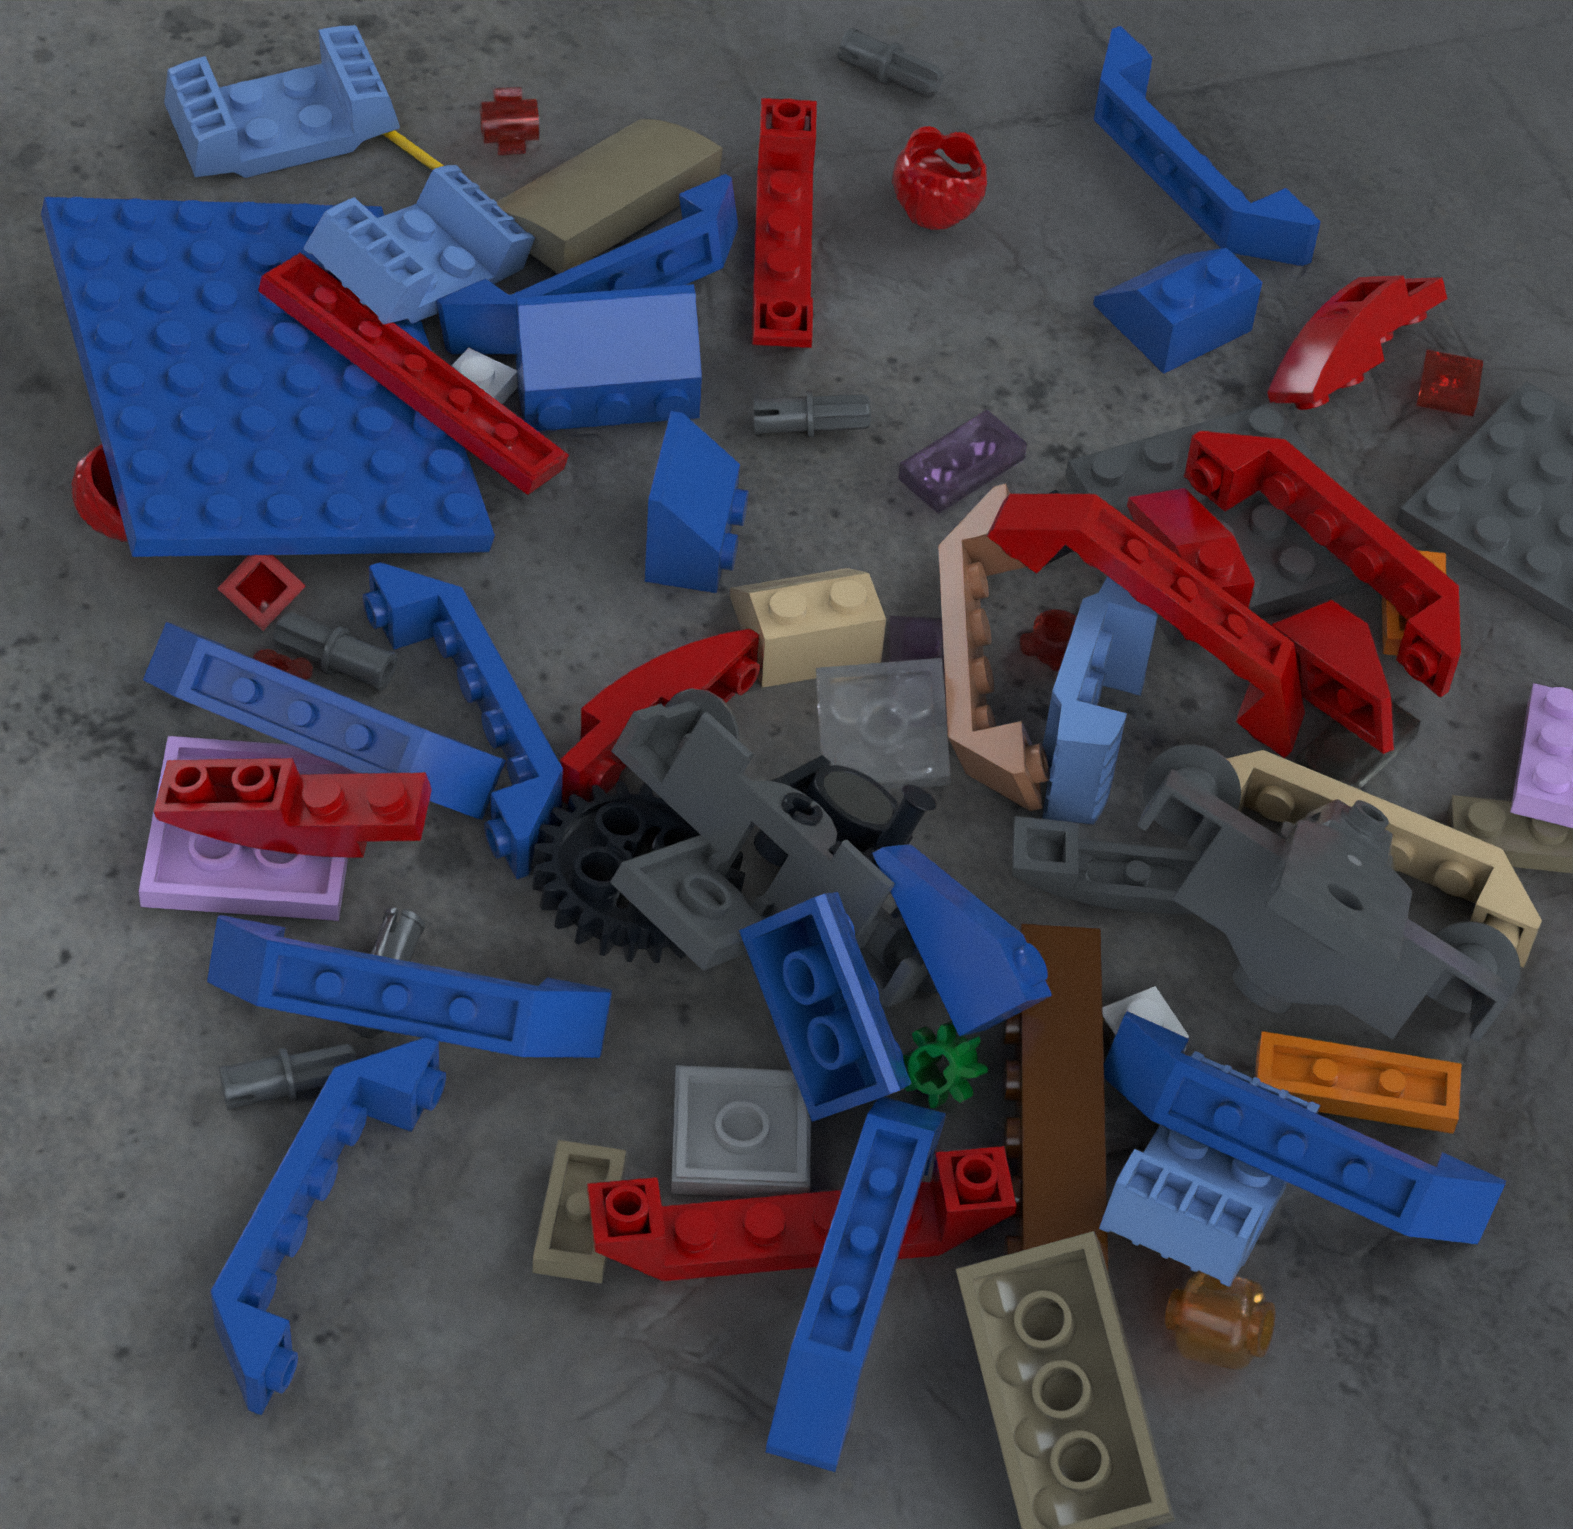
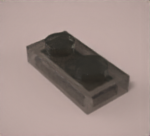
M1391 701L1394 750L1382 754L1335 720L1296 755L1295 763L1360 790L1417 737L1421 721Z

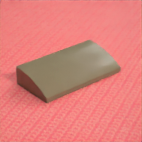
M639 119L497 201V205L506 214L512 216L515 222L526 232H530L535 237L530 254L559 274L591 260L679 207L680 193L719 177L723 148L710 139L680 125L655 119Z
M1088 1232L956 1269L1021 1529H1145L1175 1521L1101 1244L1095 1232Z

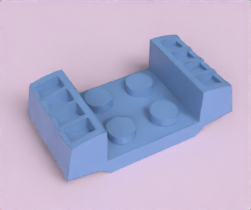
M337 26L318 30L321 64L242 81L228 86H218L206 56L183 62L168 69L164 104L194 176L202 177L234 172L244 178L351 153L363 141L399 129L400 125L389 94L357 26Z
M446 165L432 170L417 203L412 206L376 218L364 205L353 197L328 209L321 217L303 249L308 254H313L324 265L323 268L326 271H331L342 282L341 285L343 287L349 288L361 299L360 302L363 305H367L379 316L378 319L383 324L404 319L413 324L438 314L436 300L485 278L495 285L499 281L522 270L535 237L518 225L512 216L506 214L494 199H490L481 191L479 185L469 180L457 165Z
M1108 576L1098 593L1082 600L1052 691L1043 740L1050 772V779L1046 781L1047 787L1042 816L1044 819L1094 824L1110 795L1127 713L1097 706L1102 688L1106 686L1140 696L1142 693L1158 614L1147 605L1137 602L1127 590Z
M1194 1051L1191 1055L1196 1060L1318 1114L1319 1104L1312 1101L1309 1103L1288 1094L1289 1091L1279 1090L1261 1082L1259 1078H1251L1237 1072L1231 1066H1224L1207 1059L1199 1052ZM1159 1125L1144 1152L1134 1149L1115 1183L1099 1229L1107 1233L1112 1231L1132 1240V1244L1136 1246L1141 1244L1161 1253V1257L1165 1259L1170 1257L1190 1266V1270L1194 1272L1199 1270L1219 1279L1221 1284L1230 1287L1240 1268L1246 1263L1288 1182L1165 1126Z

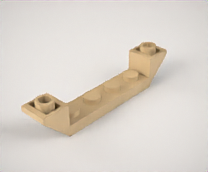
M1265 750L1226 758L1234 767L1240 781L1241 800L1238 808L1239 812H1241L1243 807H1247L1261 813L1270 820L1277 822L1286 821L1295 824L1297 821L1305 818L1308 812L1336 799L1351 807L1357 800H1362L1375 806L1387 817L1389 824L1385 829L1393 834L1391 856H1393L1394 871H1400L1438 887L1449 895L1462 897L1476 903L1470 921L1487 924L1502 932L1514 945L1520 960V966L1524 968L1542 920L1503 849Z

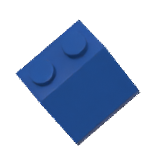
M1220 248L1184 254L1094 296L1093 305L1164 374L1252 331L1262 281L1230 250Z
M670 412L648 499L645 582L717 593L722 569L733 571L738 535L731 534L732 525L743 526L749 491L738 489L740 464L681 412Z

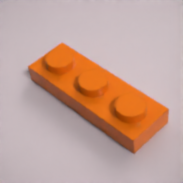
M1265 1031L1261 1032L1257 1046L1255 1077L1274 1088L1289 1091L1288 1094L1309 1103L1312 1101L1319 1104L1318 1112L1450 1134L1454 1133L1459 1120L1461 1063Z

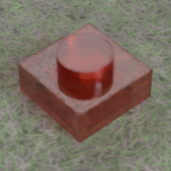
M1426 349L1416 406L1473 417L1478 403L1484 360Z

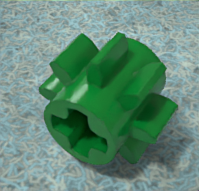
M952 1020L940 1025L937 1037L927 1026L912 1033L913 1041L919 1048L903 1054L904 1065L908 1066V1075L912 1083L905 1087V1090L910 1092L918 1089L922 1093L928 1094L930 1108H936L944 1104L949 1097V1092L959 1103L971 1098L974 1093L967 1080L976 1078L988 1071V1067L978 1063L975 1048L981 1042L979 1036L969 1040L963 1036L959 1037ZM942 1054L948 1059L950 1064L945 1068L943 1074L936 1065L942 1059Z

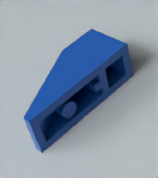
M911 844L888 846L872 853L879 869L895 883L891 894L959 1037L986 1031L1052 996L1045 981L1048 977L1047 967L1039 951L1032 944L1026 942L1021 932Z

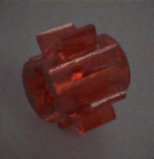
M521 87L495 88L493 90L494 101L480 102L483 144L497 143L498 155L526 153L525 141H539L536 98L522 99Z

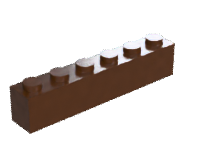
M1021 924L1020 932L1024 935L1026 942L1032 944L1044 959L1048 971V977L1045 981L1052 996L1003 1021V1044L1015 1045V1060L1005 1061L1003 1076V1100L1015 1101V1117L1005 1118L1003 1146L1006 1157L1015 1159V1176L1010 1177L1016 1201L1015 1214L1009 1216L1010 1218H1015L1016 1236L1006 1235L1004 1256L1094 1231L1101 1244L1108 1270V1233L1099 1229L1107 1208L1101 928Z

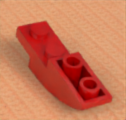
M1404 275L1358 277L1340 289L1320 307L1291 344L1267 392L1269 402L1295 403V407L1298 410L1312 409L1328 403L1330 400L1329 394L1337 389L1361 383L1365 379L1364 373L1385 361L1381 344L1394 337V330L1401 326L1423 321L1427 318L1426 311L1447 299L1443 277L1405 279Z
M748 628L718 634L686 644L631 670L581 708L580 741L560 759V764L563 768L562 801L568 805L569 796L574 793L589 802L593 785H598L606 794L614 787L621 772L627 765L612 752V749L634 711L662 704L665 707L676 693L689 688L708 690L723 699L725 703L735 694H745L756 681L760 671V664L757 663L760 634Z
M293 758L167 760L153 812L159 821L189 832L233 844L289 854L364 858L367 842L421 841L432 788L426 772L299 774Z

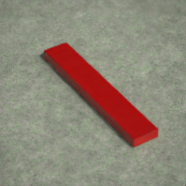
M301 252L262 275L258 289L260 293L525 494L529 495L564 470L569 454L394 322L383 324L378 319L379 316L367 305H363L360 302L361 299L350 289L343 287L342 283Z

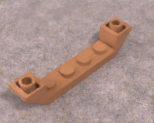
M1002 484L994 486L938 545L948 738L967 775L1025 809L1034 811L1042 809L1041 782H1046L1050 779L1049 765L1044 747L1041 743L1032 744L1022 721L996 726L993 711L989 704L986 705V694L993 693L995 688L990 662L983 654V646L990 645L992 642L988 617L985 610L981 608L980 599L989 596L986 576L1026 567L1019 560L1008 556L1000 546L986 537L1003 501L1010 494L1007 485Z

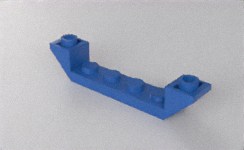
M1123 27L1113 28L1101 73L1094 121L1220 248H1227L1234 254L1298 266L1311 263L1321 223L1309 207L1304 206L1287 188L1250 203L1240 189L1234 187L1212 165L1211 161L1201 154L1178 131L1172 122L1167 121L1146 100L1153 57Z
M724 174L680 193L679 200L682 220L512 295H508L485 278L437 299L436 303L445 349L451 354H463L468 348L481 354H516V298L687 285L722 269L738 230L732 177Z
M381 562L370 565V592L363 594V605L373 629L382 627L394 650L434 637L443 658L452 657L458 667L457 678L464 698L468 703L476 701L482 711V725L488 742L492 748L501 747L507 757V771L512 786L491 792V820L484 823V830L488 845L495 858L505 857L516 879L529 876L532 870L534 846L537 844L541 824L549 825L551 811L554 807L562 809L563 768L463 588Z
M165 623L143 680L174 697L358 773L426 772L432 788L431 802L480 820L483 819L491 799V792H494L506 760L451 737L434 733L225 647L226 645L175 624Z
M223 915L217 917L207 982L255 1006L420 1038L428 1037L436 1041L518 1057L600 1058L602 1055L613 991L611 989L548 977L539 986L284 938L285 927Z
M1127 1011L1104 1062V1078L1151 1121L1405 1236L1469 1244L1479 1243L1503 1191L1506 1180L1443 1152L1436 1167L1187 1056L1183 1052L1189 1038Z
M424 1037L334 1067L213 1285L211 1299L215 1328L249 1411L262 1415L274 1391L282 1394L287 1389L297 1367L298 1353L292 1351L290 1320L266 1312L276 1289L277 1275L275 1273L285 1255L292 1258L300 1249L307 1231L308 1219L306 1216L315 1199L324 1201L329 1195L338 1171V1163L336 1161L345 1144L349 1146L356 1144L364 1129L367 1116L412 1132L423 1110L432 1111L436 1107L446 1082V1072L441 1071L439 1067V1041Z
M887 1097L878 1098L867 1113L790 1348L766 1444V1453L832 1472L836 1471L854 1414L862 1370L923 1175L928 1176L945 1122L946 1113Z

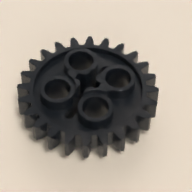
M617 781L615 795L608 796L598 785H593L589 802L573 793L569 796L567 811L554 807L551 811L549 825L541 824L531 868L535 870L532 888L533 890L542 891L541 910H557L554 926L557 929H562L575 924L577 926L575 943L578 945L592 937L599 939V955L605 956L616 945L623 947L626 962L633 961L637 949H646L652 961L660 963L662 949L669 947L674 954L682 959L686 957V954L635 905L630 902L627 908H619L624 895L610 882L622 862L641 855L642 848L649 834H657L652 844L651 852L701 834L662 798L653 796L652 789L645 782L641 786L639 794H630L625 783ZM739 851L725 875V878L740 892H742L745 880V872L740 871L743 860V852Z

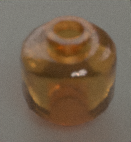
M1198 1271L1189 1279L1184 1290L1175 1288L1172 1291L1166 1308L1165 1325L1167 1330L1175 1331L1176 1345L1184 1358L1228 1369L1242 1370L1250 1364L1254 1357L1263 1358L1266 1355L1273 1337L1276 1311L1274 1303L1266 1301L1264 1290L1258 1282L1235 1277L1231 1286L1228 1287L1221 1284L1219 1279Z

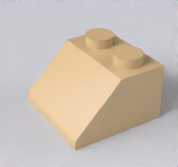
M844 568L730 588V598L741 630L750 628L760 634L757 663L760 664L758 679L761 688L881 666L886 617L869 573Z

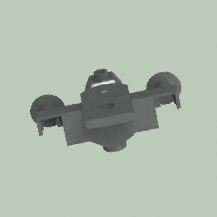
M1197 744L1178 745L1162 752L1148 767L1143 780V797L1146 807L1137 826L1146 831L1155 819L1166 830L1180 836L1189 837L1187 843L1201 851L1199 859L1174 893L1172 900L1226 933L1240 962L1232 975L1234 983L1247 998L1258 1006L1274 1013L1283 1014L1290 1009L1293 1003L1339 1005L1393 1040L1424 996L1427 995L1449 1009L1469 1013V1022L1471 1023L1470 1038L1479 1042L1508 1004L1509 998L1514 993L1520 979V960L1514 945L1496 928L1479 922L1454 923L1433 935L1408 919L1412 890L1394 871L1393 856H1391L1393 834L1385 829L1389 824L1387 817L1375 806L1365 801L1357 800L1351 807L1336 799L1308 812L1305 818L1297 821L1295 824L1284 821L1277 833L1274 834L1238 811L1241 800L1240 781L1234 767L1219 752Z

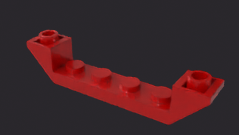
M761 98L756 186L752 345L812 348V211L817 101L790 98Z
M1199 431L1192 435L1184 477L1191 483L1193 488L1198 493L1207 496L1224 512L1257 491L1263 493L1274 507L1284 511L1305 529L1316 543L1326 547L1347 565L1359 580L1368 583L1388 600L1401 616L1408 619L1396 661L1405 668L1413 679L1422 682L1439 698L1447 694L1450 690L1461 654L1459 585L1286 439L1211 431Z
M1010 493L1006 497L986 537L1000 546L1008 556L1019 560L1036 574L1065 545L1068 546L1086 564L1099 569L1127 590L1137 602L1147 605L1178 628L1181 634L1188 640L1198 643L1226 664L1236 676L1250 682L1235 722L1246 729L1255 740L1266 744L1283 758L1292 752L1305 715L1294 642L1097 494Z
M1004 1146L935 1153L931 1182H923L920 1185L897 1260L940 1256L1015 1214L1016 1201ZM658 1177L587 1183L595 1252L661 1281L817 1267L842 1190L662 1206Z

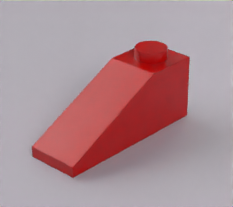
M1186 488L1128 497L1127 507L1135 524L1249 609L1255 580L1235 536Z
M1330 600L1271 624L1272 627L1294 642L1302 697L1382 754L1394 750L1391 694L1368 623L1333 600Z

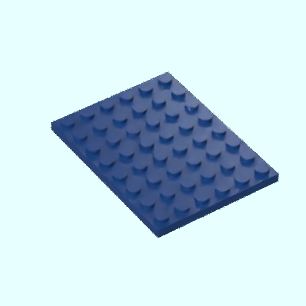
M44 197L41 217L132 557L467 553L490 551L495 534L465 447L258 291L262 275L300 252L325 270L323 268L324 265L313 254H308L303 248L325 211L335 205L143 200L137 198ZM365 206L376 218L384 216L382 206ZM326 271L328 274H330L332 277H334L336 280L342 283L331 271ZM407 319L394 322L431 350L421 320L413 324Z

